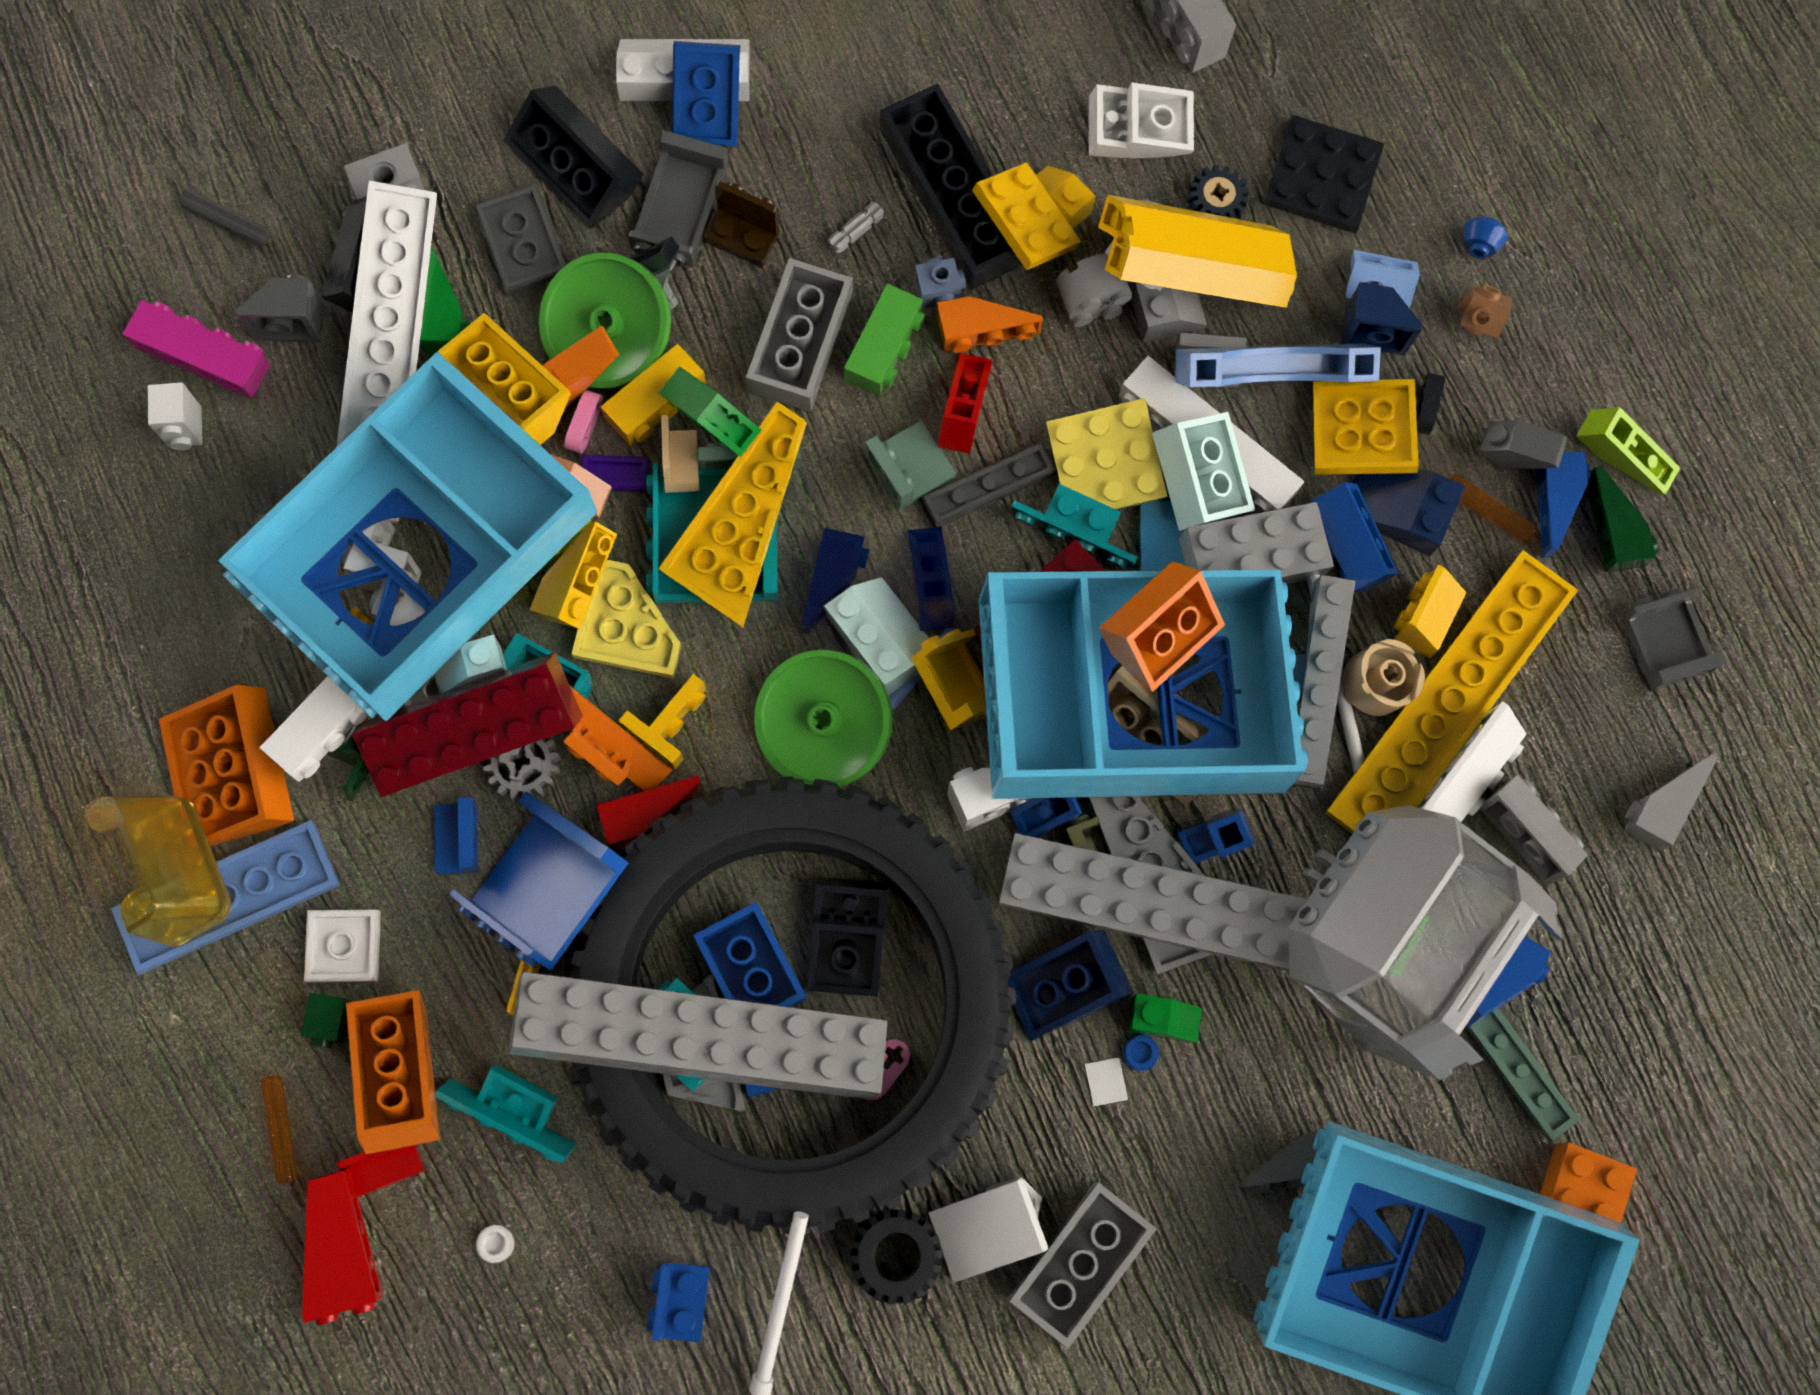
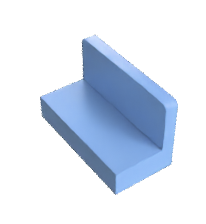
M1353 250L1350 260L1351 274L1345 291L1346 298L1351 299L1360 282L1377 281L1384 286L1393 287L1410 308L1420 275L1418 262Z

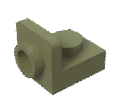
M1085 814L1068 822L1070 827L1066 828L1063 832L1068 845L1096 851L1091 837L1085 838L1083 832L1098 827L1101 823L1099 817L1089 819L1088 814Z

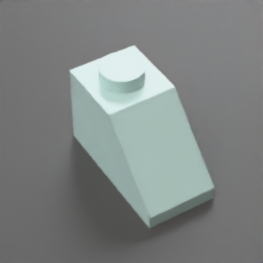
M494 635L466 642L434 675L439 694L507 670L499 642Z

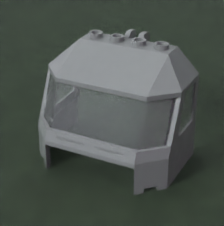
M1409 805L1367 812L1336 857L1322 850L1315 854L1316 861L1323 867L1329 868L1325 875L1310 868H1306L1302 873L1304 879L1310 882V884L1315 885L1316 888L1305 904L1298 910L1296 917L1288 927L1289 977L1369 1052L1441 1080L1452 1075V1068L1465 1062L1471 1066L1484 1060L1459 1035L1536 919L1555 938L1563 940L1561 928L1557 925L1555 917L1558 914L1557 904L1527 872L1471 831L1454 816Z

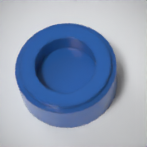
M1136 1035L1124 1044L1122 1057L1130 1069L1146 1071L1152 1068L1158 1061L1159 1049L1152 1038L1146 1035Z

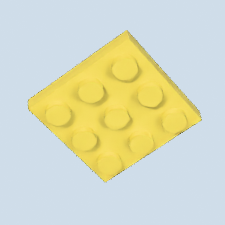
M1145 398L1046 422L1061 485L1116 510L1168 498Z

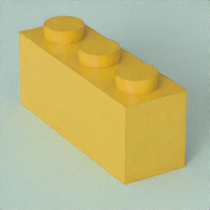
M678 343L600 406L604 419L629 446L633 445L636 441L642 442L652 434L653 427L661 422V415H668L670 420L678 412L679 409L661 396L659 392L679 366L706 384L704 371Z

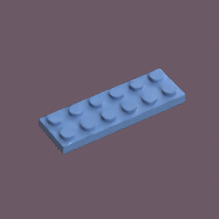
M310 820L111 908L134 969L137 974L141 975L341 885L315 822Z

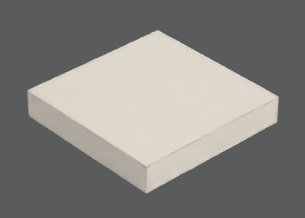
M307 910L304 982H378L381 911Z

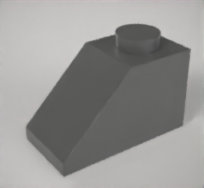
M1519 420L1489 421L1480 452L1499 469L1559 468L1567 437L1564 434Z

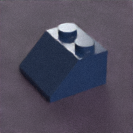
M1377 281L1360 282L1345 308L1340 344L1365 343L1381 347L1382 352L1405 356L1421 332L1422 323L1393 287L1384 286Z

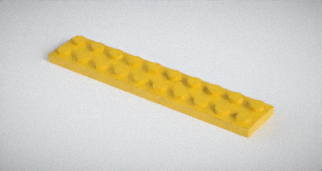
M1522 550L1425 678L1420 695L1404 706L1326 810L1325 814L1353 834L1358 823L1365 817L1367 812L1405 805L1418 807L1578 590Z

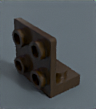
M718 180L715 185L717 210L703 234V242L763 268L780 235L778 207L764 196L755 197L746 193L742 187L735 183L728 182L726 184Z

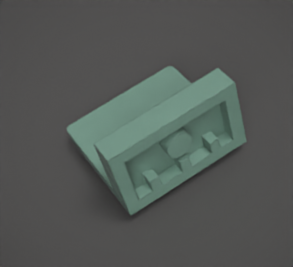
M922 421L915 423L883 443L877 435L865 442V457L900 510L956 477V471Z

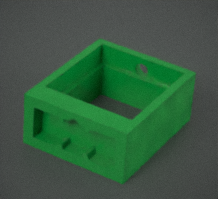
M680 366L659 392L661 396L700 428L740 457L761 431L758 426L720 394Z

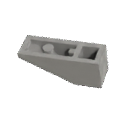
M1713 754L1705 757L1640 801L1635 800L1626 813L1625 818L1629 819L1624 830L1660 851L1673 846L1718 757Z

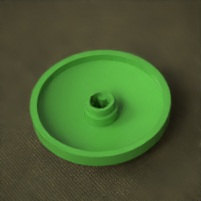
M592 253L571 261L551 280L543 295L540 306L539 331L543 347L550 360L597 328L604 327L619 356L589 387L615 389L626 386L663 355L670 335V307L663 287L646 267L633 259L619 254Z
M811 650L797 654L781 663L764 682L756 701L754 714L755 732L759 746L765 758L783 777L794 776V779H803L805 784L812 785L815 779H821L837 783L839 787L861 779L876 766L889 744L893 723L892 707L887 690L876 673L858 658L834 650Z

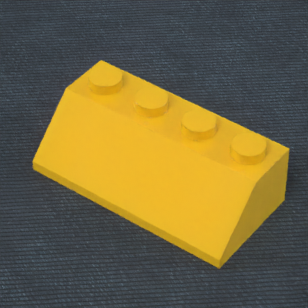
M485 313L437 351L539 445L543 444L555 433L571 395L570 391Z

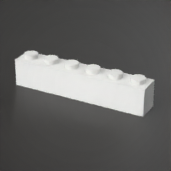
M1147 356L1127 378L1119 393L1123 403L1145 398L1151 426L1156 431L1175 423L1220 414L1191 389L1175 383L1176 377L1150 356ZM1231 422L1255 511L1263 513L1285 508L1298 493L1305 481Z
M406 593L395 605L390 625L405 624L420 617L425 611ZM327 676L260 746V749L289 775L300 782L303 778L312 776L320 766L319 761L329 751H335L343 743L344 735L353 725L361 724L368 714Z

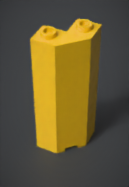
M1107 194L1098 228L1114 236L1105 271L1120 280L1287 308L1297 278L1291 240L1288 233L1272 225Z

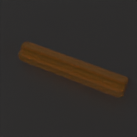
M1454 474L1451 477V480L1466 486L1460 499L1461 501L1523 542H1528L1535 534L1536 525L1461 475Z
M273 1075L263 1078L261 1080L275 1179L277 1183L285 1184L297 1180V1171L283 1080L281 1076Z

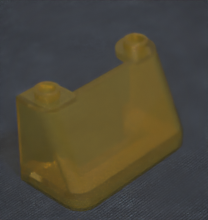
M103 796L82 807L86 821L91 829L99 833H108L119 827L141 885L129 893L122 902L121 915L128 933L177 948L222 922L228 916L231 909V899L192 802L180 796Z

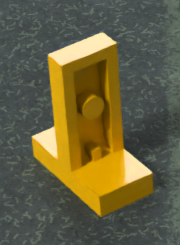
M692 674L649 727L628 710L618 720L620 726L676 770L684 760L682 752L665 739L667 736L673 738L684 724L682 718L689 710L694 712L706 698L704 694L706 691L705 684L700 678Z

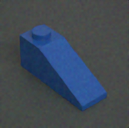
M1563 452L1559 468L1536 469L1542 558H1549L1559 549L1586 486L1590 481L1591 467L1586 463L1585 452Z
M1525 936L1465 1027L1469 1028L1525 992L1534 983L1541 984L1550 969L1546 963L1551 951Z

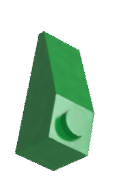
M432 246L420 335V344L425 353H436L471 324L466 322Z

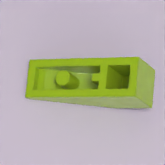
M1620 407L1591 409L1576 435L1597 457L1660 495H1666L1680 470V467Z

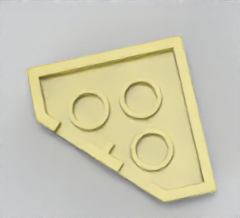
M607 560L581 629L577 630L571 654L572 657L674 679L681 650L680 641L666 623L661 612L643 588L630 565Z

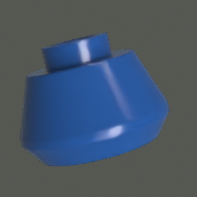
M1478 216L1467 221L1464 225V246L1474 258L1485 259L1491 257L1507 242L1508 234L1504 225L1493 218Z

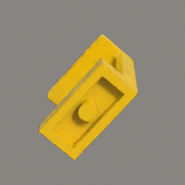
M958 628L945 634L941 639L938 635H935L920 644L922 650L911 657L950 730L987 717L984 678L966 647V643L977 635L974 629L961 632Z

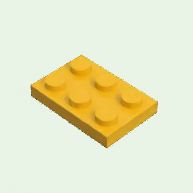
M1027 162L977 182L972 189L1026 270L1075 250L1081 243V240Z

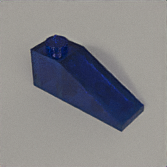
M942 527L908 530L919 630L954 628V599Z
M824 528L801 623L802 633L809 634L826 614L824 605L849 588L857 578L859 568H866L870 549L864 548L865 536Z

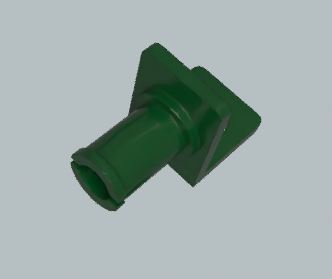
M361 724L353 725L343 743L335 751L327 753L331 757L354 766L343 787L346 799L349 801H353L369 773L352 736V733Z

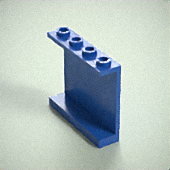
M526 791L518 803L533 813L534 816L472 900H469L454 889L449 895L460 903L457 910L472 921H475L477 917L480 918L476 925L493 937L498 932L500 935L496 940L512 952L519 948L520 951L516 956L533 968L537 963H540L547 969L552 970L629 863Z

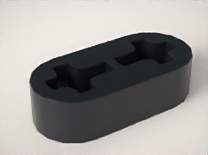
M1428 372L1424 379L1416 409L1418 433L1430 435L1433 430L1444 389L1445 376Z

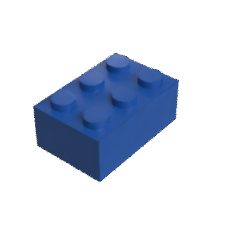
M757 902L693 935L725 999L795 1008L807 1001V996Z

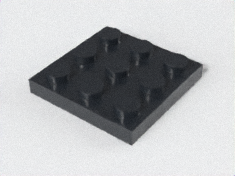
M1292 114L1263 205L1356 234L1385 143Z

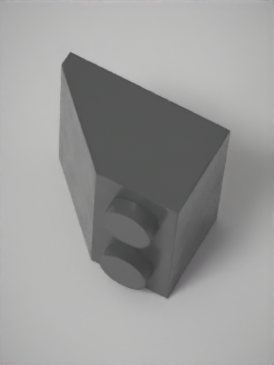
M296 274L287 275L285 278L274 277L237 308L236 315L253 341L321 342L324 305L309 278Z

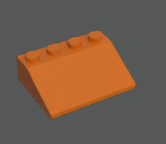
M236 684L159 718L186 852L264 833L295 821L284 770L260 749V746L275 732L266 688Z

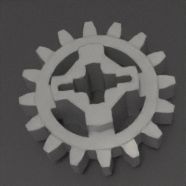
M545 738L487 759L491 764L484 766L483 769L486 774H494L488 780L489 784L492 787L500 784L497 792L502 797L510 791V797L513 801H517L520 794H524L526 791L531 795L532 792L536 791L541 797L544 796L542 787L545 784L554 787L555 783L550 776L551 774H560L561 771L559 767L553 765L554 762L561 760L559 753H551L556 747L553 740L544 743ZM534 745L542 749L545 760L534 756ZM523 757H526L529 765H523L521 770H519L515 762H522ZM500 767L510 770V783L502 777ZM536 775L539 776L535 781L527 784L528 780Z

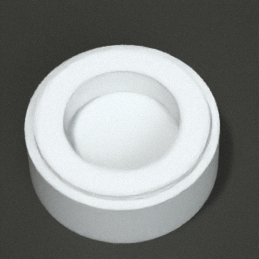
M488 1226L477 1237V1252L487 1262L496 1263L504 1261L513 1252L514 1237L511 1231L504 1226Z

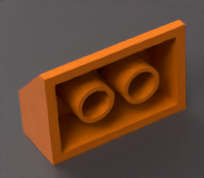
M1172 561L1099 627V630L1112 656L1148 691L1153 692L1225 626V623L1201 570Z

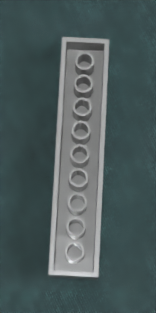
M1015 833L998 905L1289 971L1288 927L1296 917L1298 910L1308 899Z
M522 972L518 982L508 1054L871 1100L882 1092L888 1021Z

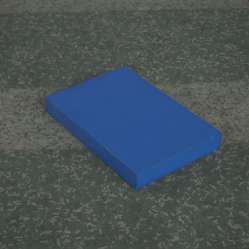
M674 41L672 133L714 145H738L740 45Z

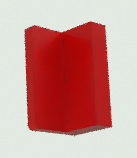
M417 1145L370 1154L362 1152L336 1163L338 1170L351 1168L358 1198L425 1172Z

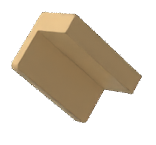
M661 415L665 493L699 491L697 430L670 431L668 415Z

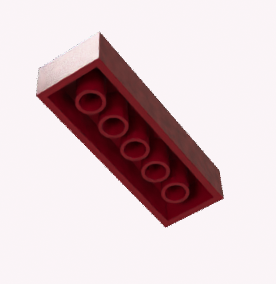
M554 652L400 708L387 721L380 716L364 721L352 733V736L380 797H384L571 730L576 727L583 715L558 657Z

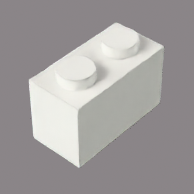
M183 383L148 385V424L162 441L174 450H188L192 445H202V407Z

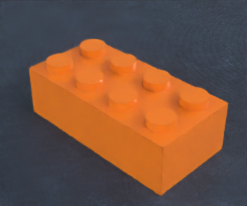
M415 990L346 1003L357 1139L364 1152L370 1154L439 1141L440 1135L427 1008L420 991Z

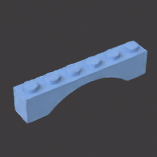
M1365 343L1176 349L1175 383L1192 388L1221 387L1232 384L1266 381H1379L1381 347Z

